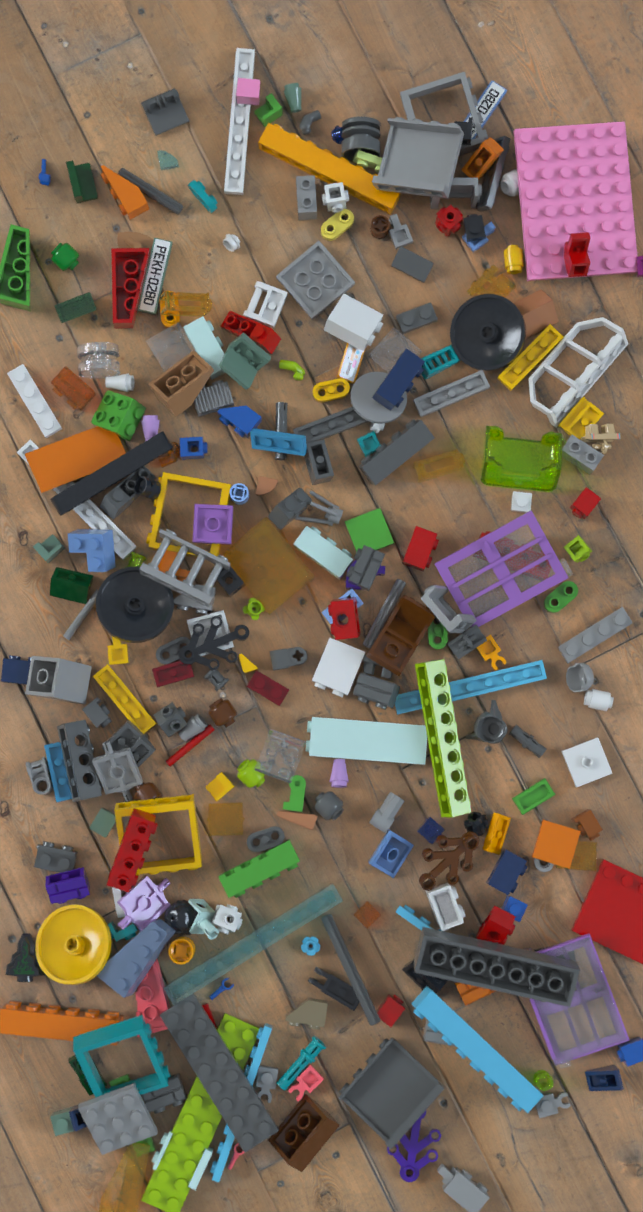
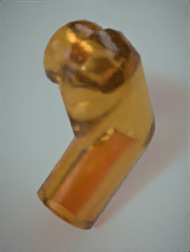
M177 442L171 443L174 448L168 451L167 456L158 459L162 468L178 461L180 445Z

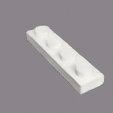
M24 364L8 372L9 378L45 438L60 431L62 427Z

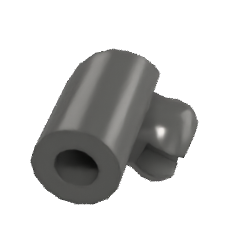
M319 110L309 113L302 118L299 125L302 134L307 135L311 133L310 126L312 122L322 119Z

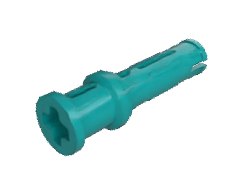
M312 1037L309 1045L305 1049L302 1048L299 1058L276 1082L284 1091L287 1090L309 1063L315 1062V1057L322 1049L325 1050L327 1048L318 1037Z

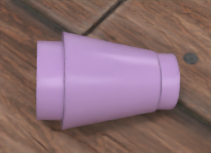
M144 415L141 423L145 441L158 434L160 420H158V415Z
M334 759L330 777L331 787H347L349 780L345 759Z

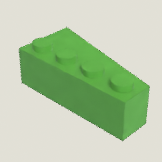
M11 224L0 263V304L30 311V231L27 228Z
M288 840L220 874L218 878L228 898L232 896L237 898L245 894V890L251 886L253 889L263 884V880L267 878L272 880L280 876V871L284 869L290 871L298 867L297 863L300 862V859L291 841Z

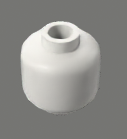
M517 169L504 174L500 182L503 193L511 197L519 195Z

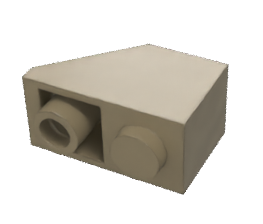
M307 998L286 1014L285 1021H288L289 1025L292 1026L307 1024L308 1028L320 1029V1027L325 1026L328 1001Z

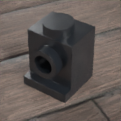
M231 566L229 571L222 568L216 579L229 597L245 586V583ZM229 577L233 579L231 584L226 583V579Z

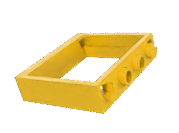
M163 472L162 477L158 479L161 491L159 496L154 499L156 511L155 514L151 515L150 525H152V532L148 533L146 544H149L151 550H158L161 543H157L168 480L222 490L219 505H229L231 484ZM212 544L209 553L218 556L221 544ZM169 545L167 550L179 552L181 547ZM187 551V553H186V555H185V556H190V557H195V558L198 557L197 555H195V554H193V553H191V552H189V551Z
M194 794L116 803L114 811L119 846L125 832L123 817L131 816L133 808L148 813L187 809L189 811L194 857L144 862L142 869H138L136 875L145 873L155 875L163 871L173 873L181 869L196 870L202 867Z

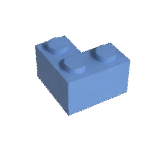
M77 529L68 533L69 553H87L88 572H107L116 567L113 530Z

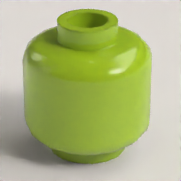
M246 759L238 766L237 777L246 787H259L264 783L266 771L256 760Z

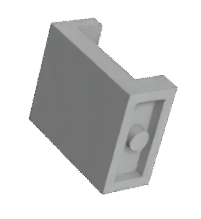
M453 178L448 198H470L471 208H475L476 203L480 201L482 185L478 184V178ZM430 197V209H438L440 198Z
M429 586L424 591L421 599L449 633H464L477 621L470 614L457 615L443 598L449 591L447 586Z

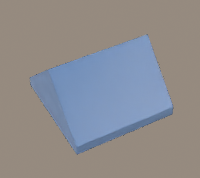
M388 829L368 863L394 878L414 845Z

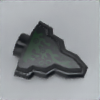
M30 933L22 934L17 945V952L12 955L11 963L6 966L5 975L17 976V982H33L34 976L45 975L38 964L35 942Z

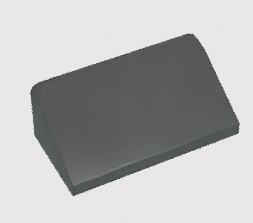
M400 246L391 266L424 283L434 263Z

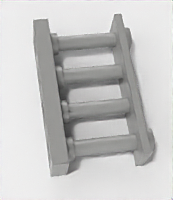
M160 529L159 536L163 538V541L152 562L148 563V565L142 563L139 569L140 574L210 607L213 602L210 591L222 568L229 571L230 563L228 559L222 555L215 556L177 537V534L169 529H166V531ZM171 542L181 548L169 571L163 573L158 570V565ZM187 551L198 557L186 580L181 582L175 579V574ZM204 560L210 561L215 566L203 589L198 590L193 587L192 583Z

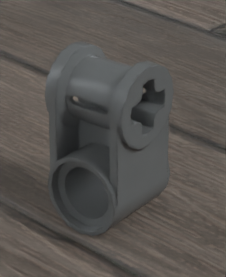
M301 647L270 651L273 670H280L304 664L308 658L307 652ZM296 651L304 654V657H301V661L293 657V655H296Z

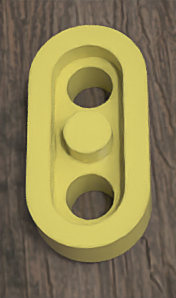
M348 209L335 213L322 224V237L327 241H333L353 225V213ZM342 216H347L348 219H347V220H342L341 217H342ZM332 227L334 230L329 232L327 228Z

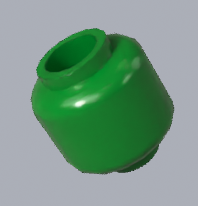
M60 243L51 252L53 255L51 258L52 262L62 271L68 269L72 271L79 264L77 261L79 253L68 243Z

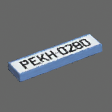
M493 80L477 101L478 106H475L476 111L481 112L482 128L507 93V89ZM471 113L468 114L464 122H468ZM474 123L472 128V140L477 137Z

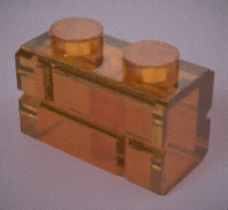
M67 366L51 381L54 387L52 390L59 397L62 395L68 399L66 403L74 410L76 408L80 411L83 410L96 395L95 391Z

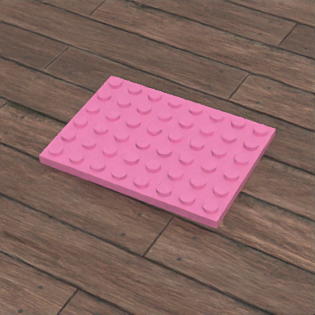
M625 122L515 129L513 133L527 281L576 278L568 277L564 260L565 242L569 241L570 234L589 232L591 237L587 250L591 262L587 276L580 277L637 273V247Z

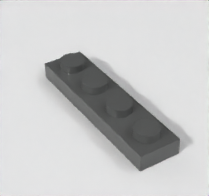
M507 136L494 139L504 151L484 175L480 201L476 205V209L481 212L492 209L495 204V195L500 185L499 180L505 167L506 155L509 152L511 139Z
M353 407L295 428L293 432L294 434L305 435L306 443L323 440L369 421L363 419L356 413Z

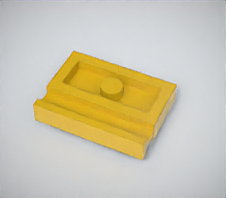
M583 396L558 426L565 430L569 436L574 435L581 440V437L586 436L585 426L596 424L604 413Z

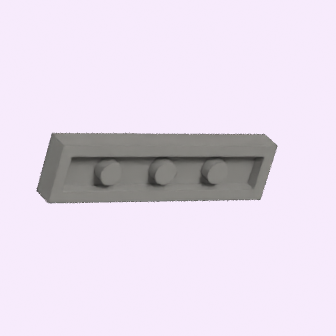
M483 370L417 397L413 399V402L421 418L490 388V385Z
M621 607L557 648L568 664L633 622L625 609Z

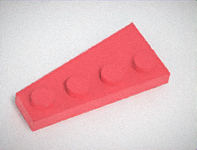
M158 959L154 962L136 991V1017L143 1015L146 1024H150L152 1033L168 1029L160 1014L170 1008Z

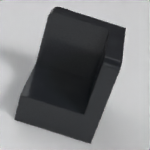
M469 117L468 122L455 121L454 123L458 124L464 133L461 145H471L473 117Z

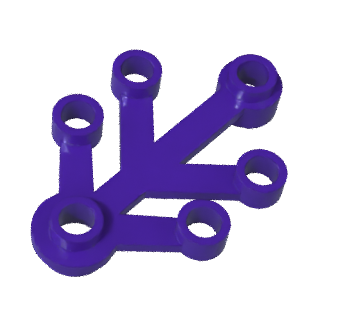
M426 1111L413 1124L410 1140L406 1135L400 1139V1142L408 1152L407 1160L400 1153L398 1144L395 1145L397 1148L395 1152H391L387 1146V1152L393 1155L401 1166L400 1176L406 1182L415 1181L419 1177V1170L422 1167L438 1159V1152L435 1149H429L424 1157L415 1162L418 1152L432 1142H438L441 1139V1132L434 1128L430 1130L426 1137L418 1142L421 1119L425 1117ZM437 1132L439 1136L434 1139L431 1134ZM430 1152H434L436 1157L431 1159L428 1155ZM412 1169L413 1174L407 1175L406 1170Z

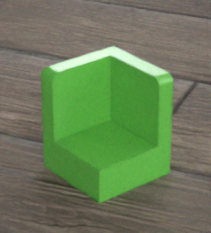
M272 93L265 97L266 103L254 111V114L264 127L283 115L282 107Z

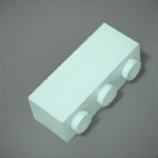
M202 316L184 326V331L196 353L214 369L210 376L211 380L224 374L225 372L219 366L224 356V352L221 349L223 344L218 336L215 337L212 333L214 328L209 320L206 321Z
M306 526L293 543V547L340 580L353 562L352 554L344 548L342 550L337 548V543L329 537L325 539L320 536L321 532L315 527L309 528Z

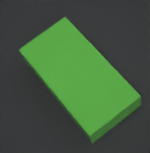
M544 778L513 797L512 800L520 813L524 815L553 797L555 793Z

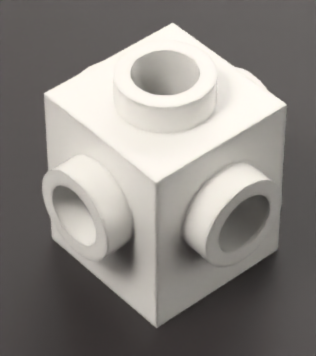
M343 182L324 185L325 194H322L323 206L327 205L328 212H340L346 209L349 195L348 190H344Z
M229 904L226 907L217 905L211 923L218 927L219 932L224 934L235 932L236 929L239 930L242 924V913L237 912V907Z

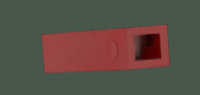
M229 311L221 324V328L237 337L244 332L265 352L271 355L281 341V338L272 328L232 311Z

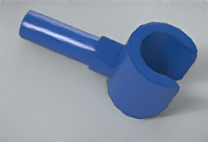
M42 159L41 173H39L40 184L49 186L51 175L46 174V159Z
M229 978L223 979L221 986L209 996L210 999L213 1000L225 989H232L234 983L226 988L224 982Z

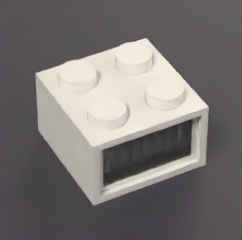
M445 883L426 891L441 931L464 923L463 918L466 915L463 907L456 902V899L459 897L455 887Z

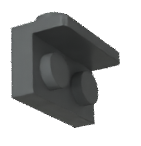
M43 841V844L37 845L38 851L34 864L35 868L59 873L74 870L78 854L77 851H73L74 847L62 845V848L54 847L55 843Z

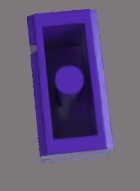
M84 867L46 876L45 886L51 904H63L67 900L83 899L90 895V883Z

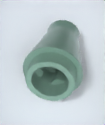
M299 83L285 85L283 92L291 113L302 111L301 87H299Z

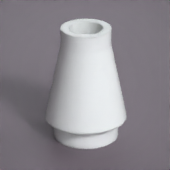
M127 373L106 377L105 385L106 388L129 392L134 390L135 380L133 375Z

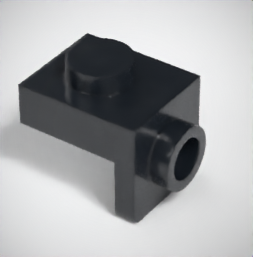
M470 214L463 218L467 242L486 239L482 215Z

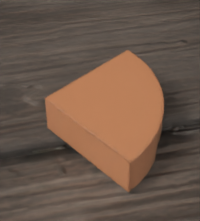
M259 476L256 495L262 496L271 492L277 486L278 480Z

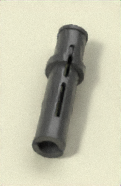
M276 403L277 432L287 433L288 403ZM275 452V460H287V454Z

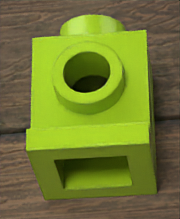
M579 535L564 546V549L574 562L577 563L585 561L592 552L588 544Z

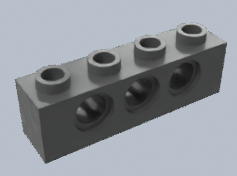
M86 720L64 723L57 726L73 802L102 796V785L98 780V775L92 762L94 747L90 742V729L86 724ZM75 737L79 740V746L75 743ZM79 756L83 759V765L79 762ZM84 775L87 778V784H85L83 781Z

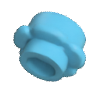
M314 936L305 937L301 945L302 951L309 956L315 955L320 950L319 940Z

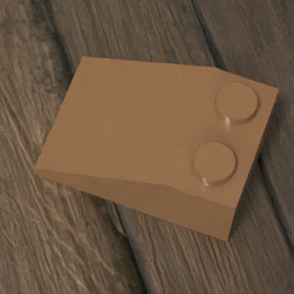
M193 350L150 382L149 386L156 398L177 417L192 405L214 369Z

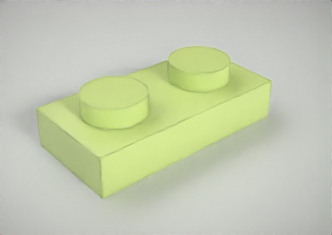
M358 150L354 154L353 162L363 168H373L375 172L379 173L382 158Z

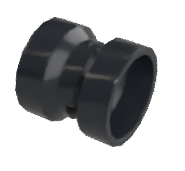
M141 476L134 484V491L137 495L156 499L160 494L161 485L158 481Z

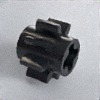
M479 812L470 813L467 817L468 820L464 821L467 832H475L478 836L485 833V828H489L486 815H482Z

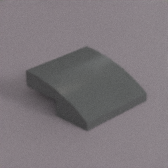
M130 720L107 740L110 741L113 751L130 747L137 767L156 750L146 736Z

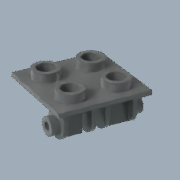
M175 88L141 102L155 136L190 122L180 101L178 91Z

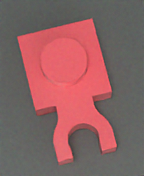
M309 1064L296 1078L299 1083L292 1085L288 1091L292 1093L295 1089L299 1090L300 1094L296 1097V1100L299 1102L304 1092L307 1090L311 1093L324 1080V1077Z

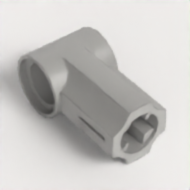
M390 792L369 823L383 833H386L404 800Z

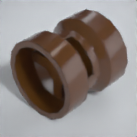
M377 215L372 219L371 234L373 237L383 239L388 235L389 219L384 215Z

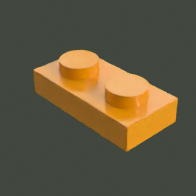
M493 813L482 850L500 855L511 820L510 817Z

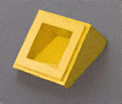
M239 654L238 657L245 674L259 670L243 654Z

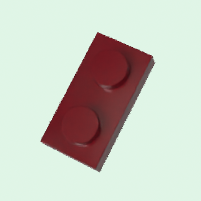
M181 661L152 669L157 688L195 677L191 664L186 665Z
M257 670L247 685L248 688L278 706L282 704L289 692L288 688Z

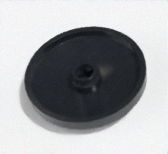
M482 294L467 300L455 313L450 328L451 344L456 355L468 366L483 371L501 369L510 364L521 352L526 338L525 320L518 307L505 297L496 294Z
M140 567L122 568L109 575L101 584L96 597V612L102 627L111 636L128 643L146 642L160 635L169 625L174 610V598L171 589L140 574Z

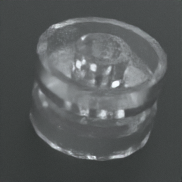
M91 342L77 347V357L82 361L78 364L79 376L101 379L120 374V363L116 360L119 357V346L117 344Z

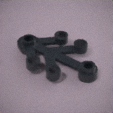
M214 616L211 619V627L204 644L196 647L199 636L204 633V626L197 623L193 626V634L189 644L180 649L179 659L186 665L193 664L194 662L202 664L211 671L218 670L220 666L219 661L215 658L209 660L200 656V654L208 652L226 659L228 663H235L237 661L236 652H227L217 647L236 639L238 641H245L249 637V629L245 625H238L234 632L214 640L218 628L222 625V619L219 616ZM218 619L220 624L214 625L213 620ZM201 627L202 632L197 633L195 628ZM240 629L245 630V634L239 635L238 631ZM188 651L192 653L190 658L185 657V653ZM228 655H235V659L229 660ZM213 661L216 662L217 667L212 668L210 666V663Z

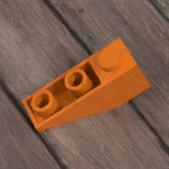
M101 166L103 173L100 175L105 184H110L112 189L109 191L114 200H119L121 204L119 209L123 216L127 214L131 220L149 210L148 203L138 186L106 166Z

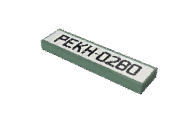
M154 238L137 309L139 312L152 315L157 314L159 298L173 245L172 241Z

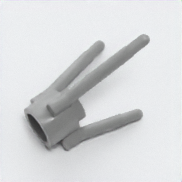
M310 491L311 495L329 506L326 508L314 502L310 503V505L325 511V518L328 520L300 516L295 518V520L323 523L332 526L333 523L339 524L343 510L315 492Z

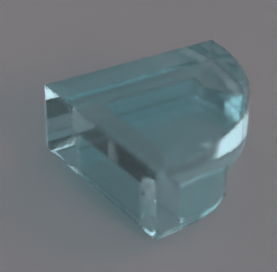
M163 150L157 151L161 171L179 167L178 161L173 155Z

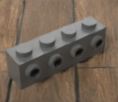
M411 420L405 425L406 429L404 431H398L390 437L392 440L389 443L381 444L376 448L377 452L374 455H368L361 460L362 464L359 468L372 485H377L435 438L422 420Z

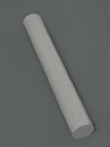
M97 589L63 635L67 640L71 639L96 604Z

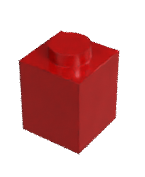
M586 487L570 506V509H572V513L576 517L585 519L601 498Z
M388 994L376 1010L380 1020L392 1027L405 1010L404 1001L395 994L393 997Z

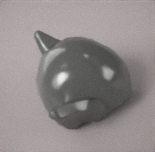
M496 700L491 701L489 712H484L477 718L474 724V733L466 735V739L492 744L502 741L508 729L506 723L502 720Z

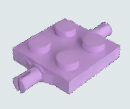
M143 876L136 883L135 887L133 886L129 892L117 901L126 915L118 923V926L124 930L132 922L141 932L152 921H155L170 906L163 893V890L170 885L169 880L164 878L162 882L156 885L148 876Z

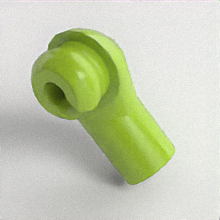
M280 360V369L291 370L294 372L293 378L295 380H303L305 370L297 362Z

